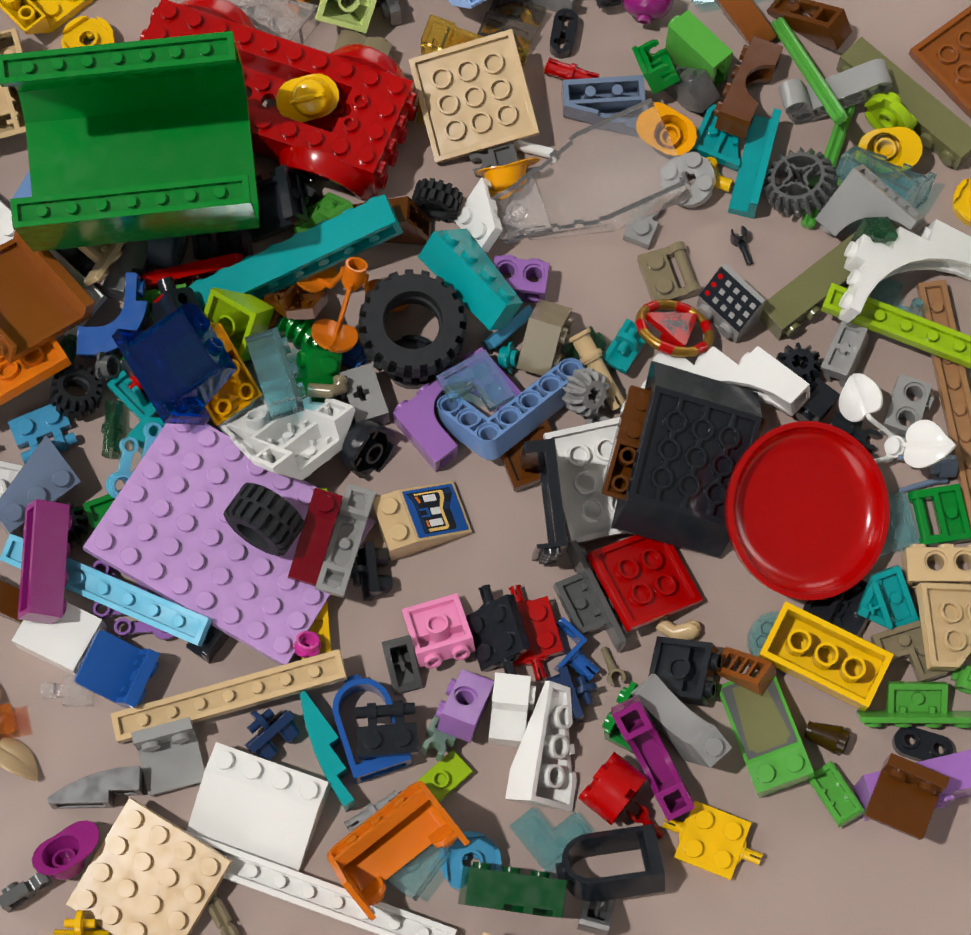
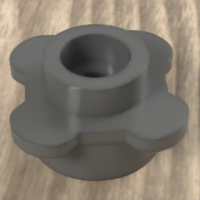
M99 352L95 363L96 377L98 379L105 378L108 382L116 378L121 371L119 358L113 354L106 355L105 352Z

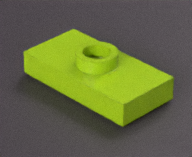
M452 749L443 757L441 762L439 761L418 781H423L440 803L466 780L473 771Z

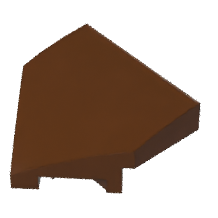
M296 285L290 286L283 293L277 292L264 295L265 301L287 319H315L328 302L326 291L298 294Z

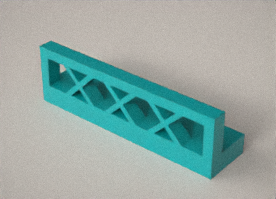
M774 108L771 119L755 115L748 131L728 213L754 219L782 110Z

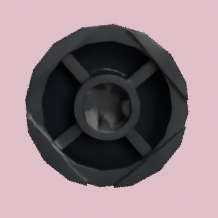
M362 420L350 426L345 437L342 450L339 451L342 463L359 478H370L371 476L368 474L372 473L375 469L379 473L390 461L394 452L395 445L391 443L392 437L395 438L394 433L376 421Z

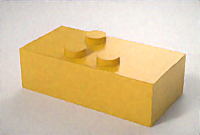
M785 601L758 657L774 663L775 668L865 712L869 708L894 654Z

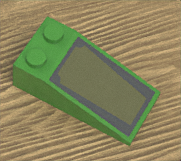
M759 671L754 672L751 677L755 678ZM776 675L762 696L731 681L717 686L759 798L815 777Z

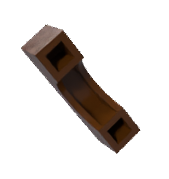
M753 36L749 46L744 45L739 60L742 62L741 64H735L731 74V79L734 80L732 83H726L722 97L725 99L723 102L718 101L713 114V116L717 117L715 129L743 139L746 138L758 106V102L750 96L746 88L755 83L771 82L779 64L783 46Z

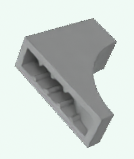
M862 164L851 170L815 219L820 223L822 230L830 235L837 236L845 232L854 222L863 218H887L899 222L911 230L920 225L925 216Z
M651 674L631 692L632 696L638 694L651 720L684 761L711 768L732 749L731 745L714 724L703 720L686 707L656 674Z

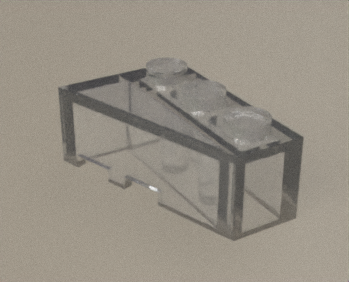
M227 0L239 7L251 19L257 30L302 45L321 23L315 19L318 5L298 0Z

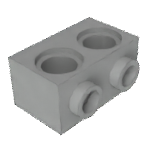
M899 374L882 425L896 435L906 438V432L910 426L902 425L898 419H906L911 425L916 421L923 420L924 410L929 412L934 399V395L930 394L933 384ZM906 394L915 395L918 401H911ZM880 430V432H879L880 434L887 436L885 433H883V432Z

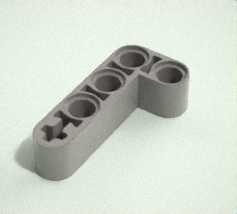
M874 59L824 79L843 109L868 100L874 94L885 93L893 87L884 59ZM790 79L778 87L785 112L794 124L809 123L829 115L810 85L805 86L802 80Z

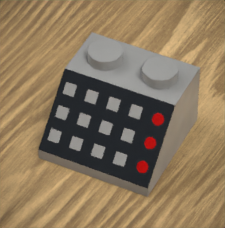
M724 263L699 294L696 307L701 314L717 326L718 331L723 337L730 338L737 343L759 323L765 299Z

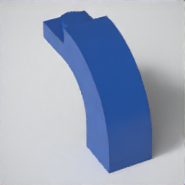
M126 272L123 309L113 322L100 327L78 326L77 355L82 358H97L99 352H105L106 355H115L128 348L130 342L141 335L146 327L151 310L150 303L140 301V297H145L146 285L138 273Z

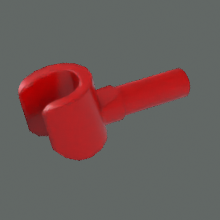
M634 802L640 808L638 815L634 816L626 810L627 816L636 823H642L643 825L654 824L648 817V809L639 802ZM654 824L656 837L661 839L664 833Z

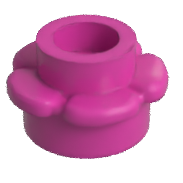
M302 631L296 636V641L292 643V647L298 656L309 658L319 654L321 642L318 635L314 632Z

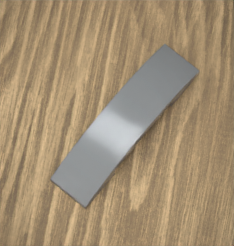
M348 483L315 590L341 598L344 597L376 493L375 491Z

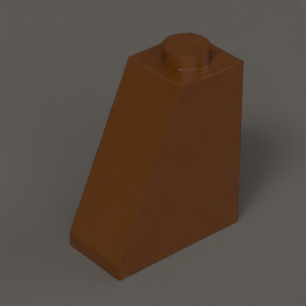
M409 196L388 199L403 233L383 243L425 245L431 237L432 219ZM358 203V204H352V205H353L354 208H356V207H358V206H360V205H362V204H364V203Z

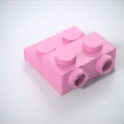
M458 593L402 609L419 668L425 666L426 668L433 669L440 666L442 661L450 658L464 660L470 656L471 652L475 651L473 636Z

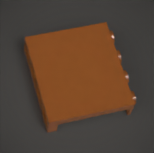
M16 231L14 232L13 239L0 245V356H4L11 364L91 318L95 301L49 250L33 252Z

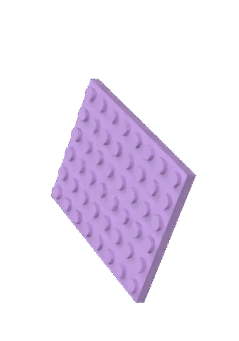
M177 407L83 546V551L162 597L212 618V626L279 665L287 664L295 654L292 643H295L296 636L302 631L310 630L331 594L315 590V586L288 578L300 534L284 556L271 555L255 548L235 533L225 520L223 513L241 487L249 482L262 485L282 496L299 512L305 521L314 489L317 487L305 480L276 474L254 465L231 441L229 436ZM369 517L358 550L375 524V521Z

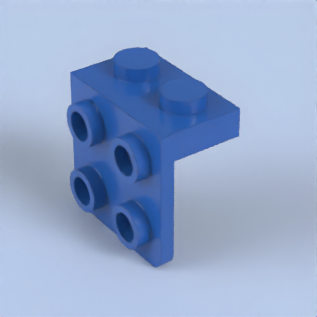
M101 630L96 632L74 681L77 685L121 707L135 708L136 705L143 701L146 695L145 685L148 679L155 675L159 667L157 660L160 653L152 649H139Z

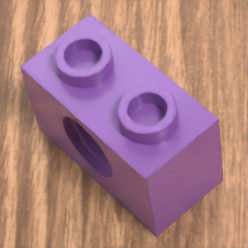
M461 669L457 680L454 678L450 680L446 695L449 696L447 701L441 700L435 716L440 718L437 730L471 743L490 701L494 681Z

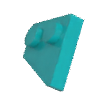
M712 103L708 107L698 129L695 145L690 152H697L705 158L714 157L719 164L738 171L740 166L737 147L738 137L715 129L717 117L713 116L716 105Z

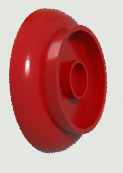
M798 421L776 427L762 435L746 449L731 474L726 491L725 519L732 547L743 566L757 581L781 595L800 600H820L847 591L861 581L874 566L881 554L888 533L890 507L883 475L868 450L856 438L838 427L817 421Z

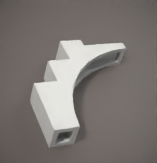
M936 219L928 227L924 226L918 235L900 226L892 234L888 233L882 243L865 234L855 242L851 241L844 253V256L847 257L844 269L850 271L846 281L849 287L839 302L841 311L838 319L849 323L861 313L868 295L880 281L898 273L912 270H937L955 274L971 281V237Z
M714 346L707 353L700 354L695 365L684 357L670 356L662 352L658 353L652 360L758 392L760 401L775 406L791 417L810 398V384L759 346L751 353L747 352L741 358L739 365ZM646 380L642 384L641 388L645 389ZM625 402L623 403V405H622V407H621V410H620V413H621V414H622V412H623Z

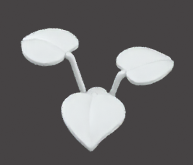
M854 373L848 378L839 397L841 414L852 422H860L866 417L869 422L888 436L884 444L887 455L875 458L876 463L892 462L894 458L898 459V455L902 454L908 465L914 468H926L945 458L956 447L955 442L946 435L942 428L930 420L916 421L908 428L906 438L891 432L871 415V413L879 411L883 405L882 391L877 383L870 377L860 373Z

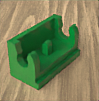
M657 39L650 40L639 47H632L642 74L654 95L680 81L666 48L658 50L654 54L650 53L651 48L659 45Z

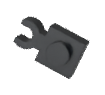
M836 412L831 425L849 433L869 453H872L875 446L869 444L866 438L877 440L880 433L875 429L862 430L860 429L862 421H849L841 413Z

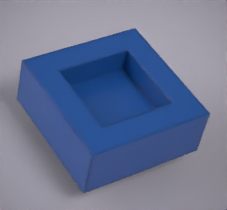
M359 339L354 348L342 353L341 364L348 369L362 366L368 361Z

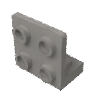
M190 717L131 732L133 744L139 753L149 796L201 783L205 768L195 726Z

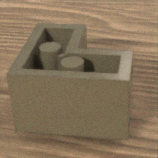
M542 299L539 300L528 320L517 369L543 376L561 362L562 354L558 353L560 344L564 345L567 336L571 333L574 319L570 318L572 308Z

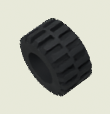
M249 482L241 487L223 513L229 526L242 539L255 548L275 556H284L305 526V522L299 512L286 499L269 488Z

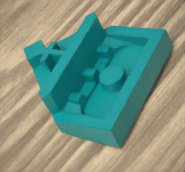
M900 565L892 566L870 576L857 611L858 615L890 630L919 620Z

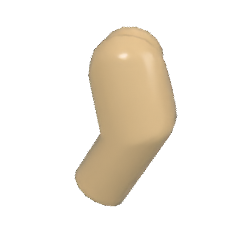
M662 618L655 629L668 638L694 640L699 635L701 626L696 620H689L688 622L675 625L666 618Z

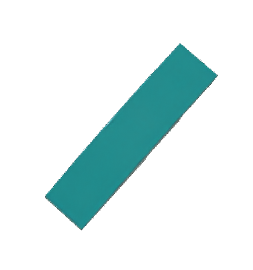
M304 690L300 693L305 725L314 753L332 791L347 812L356 804L353 797L340 781L348 775V772L333 751L334 748L341 744L339 737Z

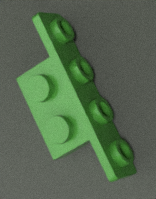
M887 681L886 710H866L865 712L857 710V718L868 727H881L882 723H894V726L903 728L911 727L912 723H924L925 727L939 728L942 726V723L953 724V726L958 728L971 727V711H947V682Z

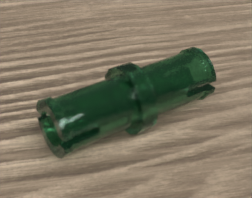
M113 400L105 402V421L101 425V432L104 434L101 455L105 458H109L110 447L113 448L112 459L120 457L119 443L121 435L124 433V426L122 425V409L124 404L119 400H116L115 411H113Z

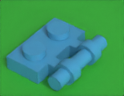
M52 404L8 421L18 448L22 449L30 446V450L20 453L24 464L39 445L38 442L42 441L46 435L48 438L54 436L55 440L51 442L60 452L68 450V446L78 442L74 432L63 436L62 432L72 428L69 418L64 416V410L58 413L56 406L53 407Z

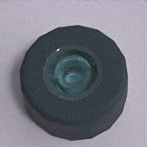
M189 235L148 240L146 248L148 263L162 268L181 265L187 250Z

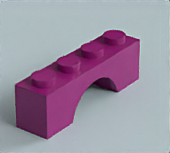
M638 694L612 707V716L648 778L647 780L668 822L694 809V800Z

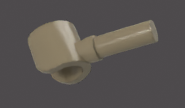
M603 647L601 652L609 671L607 674L608 684L614 686V682L611 679L612 673H618L621 676V681L624 683L626 679L624 671L616 668L608 648Z

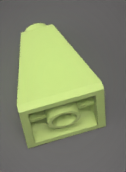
M320 0L315 19L367 33L377 0Z

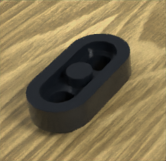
M913 726L901 727L892 739V745L897 754L919 762L953 754V746L945 736ZM904 737H912L914 740V744L908 745L905 742ZM940 745L943 749V753H936L933 749V746Z

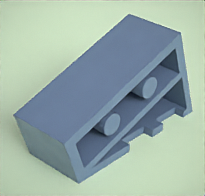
M643 75L562 80L563 117L639 136L635 126L637 112L646 105Z
M47 435L42 439L0 497V525L7 535L25 522V508L35 499L53 502L81 482Z

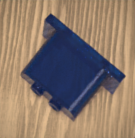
M185 303L146 331L117 329L112 335L113 340L163 423L205 425L211 419L205 406L233 375L237 367L225 350L224 343L217 337L210 321L204 316L198 305Z

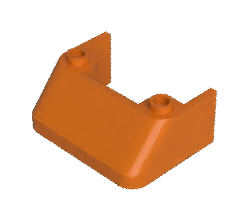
M418 781L408 786L329 850L327 859L342 886L372 921L376 916L370 905L374 906L384 898L386 890L384 881L431 844L436 848H446L456 841L457 836L465 846L470 842L425 783Z

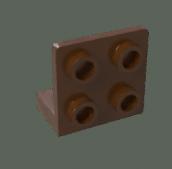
M891 753L884 761L864 816L915 839L922 840L939 795L946 789L950 777Z

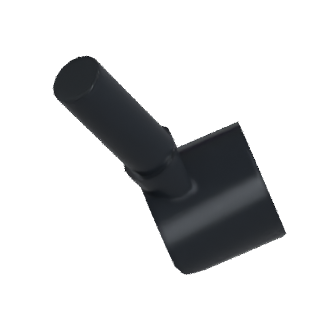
M741 226L742 236L735 235L733 229H731V244L739 247L747 266L753 264L746 245L747 229Z

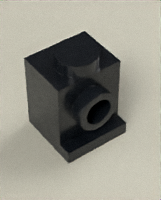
M817 378L811 388L810 398L796 413V417L800 421L821 422L836 405L840 394Z

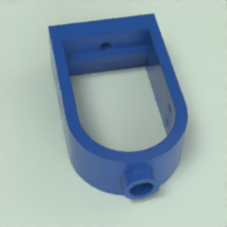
M360 674L347 677L348 680H344L345 684L334 697L332 710L355 784L411 766L410 755L370 758L355 763L340 717L344 701L356 692L369 691L381 697L385 705L393 703L388 691L377 681L361 678ZM390 716L392 724H395V716Z

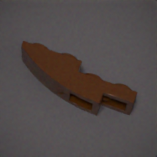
M634 385L629 387L624 409L620 415L602 487V495L619 500L625 499L651 393L649 390Z

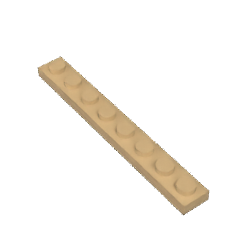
M337 649L110 714L116 742L121 744L132 741L131 732L190 717L192 722L196 723L295 695L304 690L309 691L348 679L341 651Z

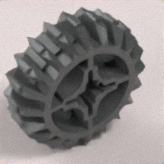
M800 147L798 153H794L789 149L788 156L784 157L779 154V162L771 161L772 169L766 170V178H764L763 182L764 194L768 199L769 205L775 208L779 214L785 212V215L790 218L795 213L796 217L800 219L802 213H807L811 217L812 210L821 211V204H826L829 201V197H832L835 193V187H837L838 183L837 173L832 166L831 160L825 158L821 151L815 154V151L810 148L805 153L804 149Z

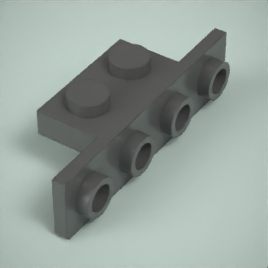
M574 540L570 542L566 552L577 574L556 582L553 588L571 624L583 636L604 627L616 651L620 652L627 643L628 635L622 623L617 622L613 614L615 613L614 606L608 597L605 598L601 590L602 584L596 572H592L588 564L589 559L584 547H579L577 541Z

